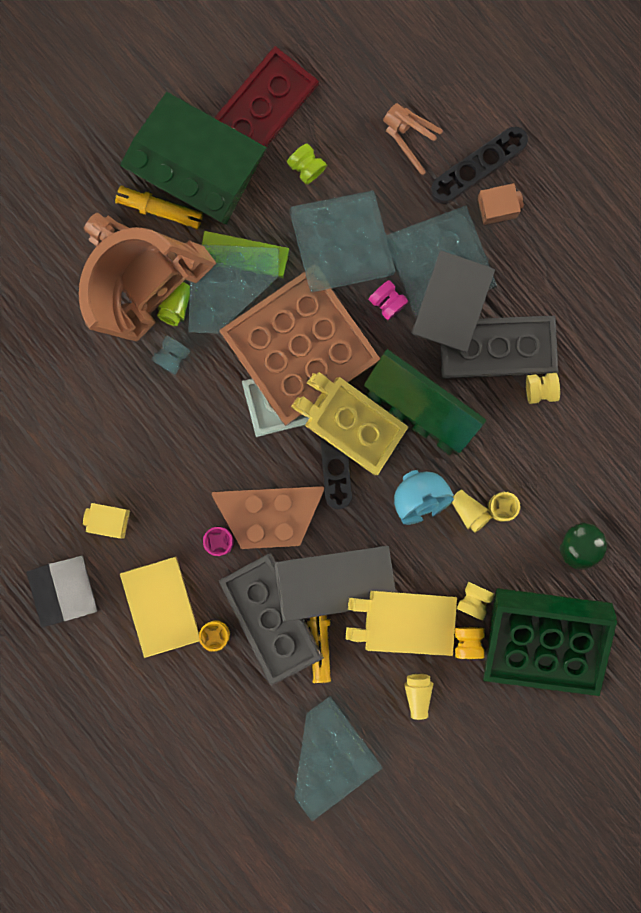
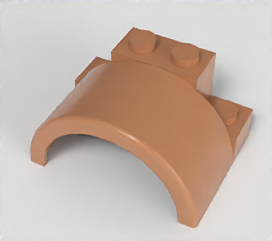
M136 227L117 231L98 244L83 268L79 284V304L84 321L90 330L137 342L156 323L151 313L185 279L197 283L216 262L204 246L192 241L183 243L146 228ZM122 291L129 297L132 303L121 305Z

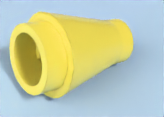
M462 489L453 496L452 504L467 529L471 528L476 533L492 519L488 513L489 509L470 497Z
M426 674L408 675L404 687L411 711V718L417 720L427 719L433 689L430 676Z

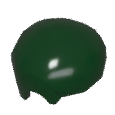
M580 523L571 527L566 532L560 545V552L564 561L572 568L586 570L597 565L603 559L607 550L604 533L595 525Z

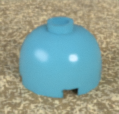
M418 470L411 471L403 476V482L398 486L394 495L396 511L403 524L406 525L424 521L421 516L432 512V516L438 514L454 500L452 497L454 495L443 477L433 472L425 471L419 473Z

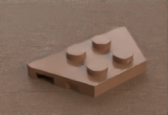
M324 486L212 492V497L241 549L300 546L322 497Z

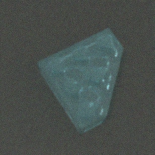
M202 245L215 260L216 264L197 283L190 281L189 332L219 333L220 329L229 324L278 278L279 248Z
M331 696L327 697L306 714L294 798L310 820L314 821L383 768Z

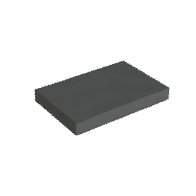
M440 250L411 334L466 353L495 269Z

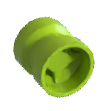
M308 143L299 147L287 160V164L292 170L300 172V179L306 185L319 177L327 167V164L321 158L315 159L314 150Z

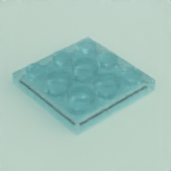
M374 190L292 206L290 208V215L310 292L392 276L396 272Z
M467 206L385 236L415 318L418 315L440 250L490 267ZM494 276L492 278L489 290L497 287Z

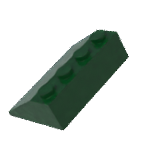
M166 91L134 137L120 166L214 219L227 224L267 147Z
M388 349L382 355L363 387L367 391L365 396L378 405L381 402L391 408L389 413L401 422L404 419L414 424L412 429L425 439L431 436L438 441L436 447L449 456L452 452L456 455L460 454L486 422V419Z
M496 588L491 612L483 681L600 696L617 624L613 603Z

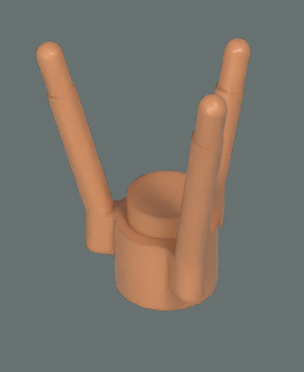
M396 103L384 117L383 121L389 125L386 132L396 140L419 173L424 175V168L398 132L405 133L411 126L424 136L435 141L437 139L436 135L426 128L438 134H441L443 130L414 114L408 108L404 109Z
M95 213L85 224L84 231L91 235L89 241L97 247L101 241L115 232L114 228L123 230L129 227L116 222L110 216L104 218L101 214Z

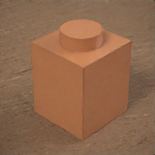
M514 183L481 190L477 197L483 225L517 218L521 212L520 209L524 206L522 194L520 191L516 192Z

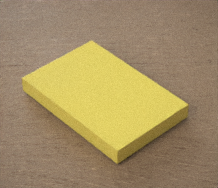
M177 557L120 573L144 658L199 642V630Z

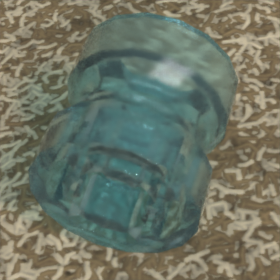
M166 335L162 341L160 352H156L151 361L176 375L180 369V362L182 359L187 358L191 350Z

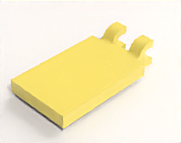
M320 372L317 374L313 373L307 384L321 392L318 399L313 404L304 396L301 398L297 397L291 408L310 418L305 425L307 428L373 475H378L408 429V426L341 377H337L334 382H331Z
M370 591V599L349 598L348 610L367 612L366 629L346 628V640L366 642L365 650L453 656L457 597Z

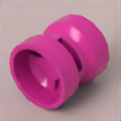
M390 280L381 285L368 299L374 306H378L382 310V315L387 321L399 313L409 302L404 295H399L395 291V285Z
M214 527L205 533L203 545L209 554L223 556L232 550L234 538L228 529Z

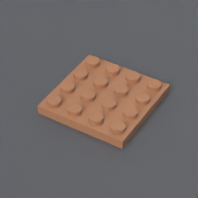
M315 265L219 330L285 426L302 415L291 408L297 397L301 398L304 396L314 404L321 394L320 391L307 384L313 373L317 374L320 372L331 382H334L337 377H341L349 383L380 360L378 354Z

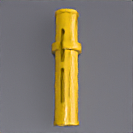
M122 185L118 189V193L127 195L129 198L116 195L115 203L138 209L139 213L144 215L150 213L196 230L200 227L201 222L191 220L190 217L202 220V211L199 212L153 197L152 193L147 191L143 194Z
M327 615L319 616V634L318 617H310V620H307V626L310 627L318 647L320 641L321 653L324 657L322 665H320V661L312 664L313 683L331 682L328 642L330 619H327Z

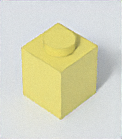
M91 503L90 509L86 508L83 525L87 526L86 532L124 539L130 510Z

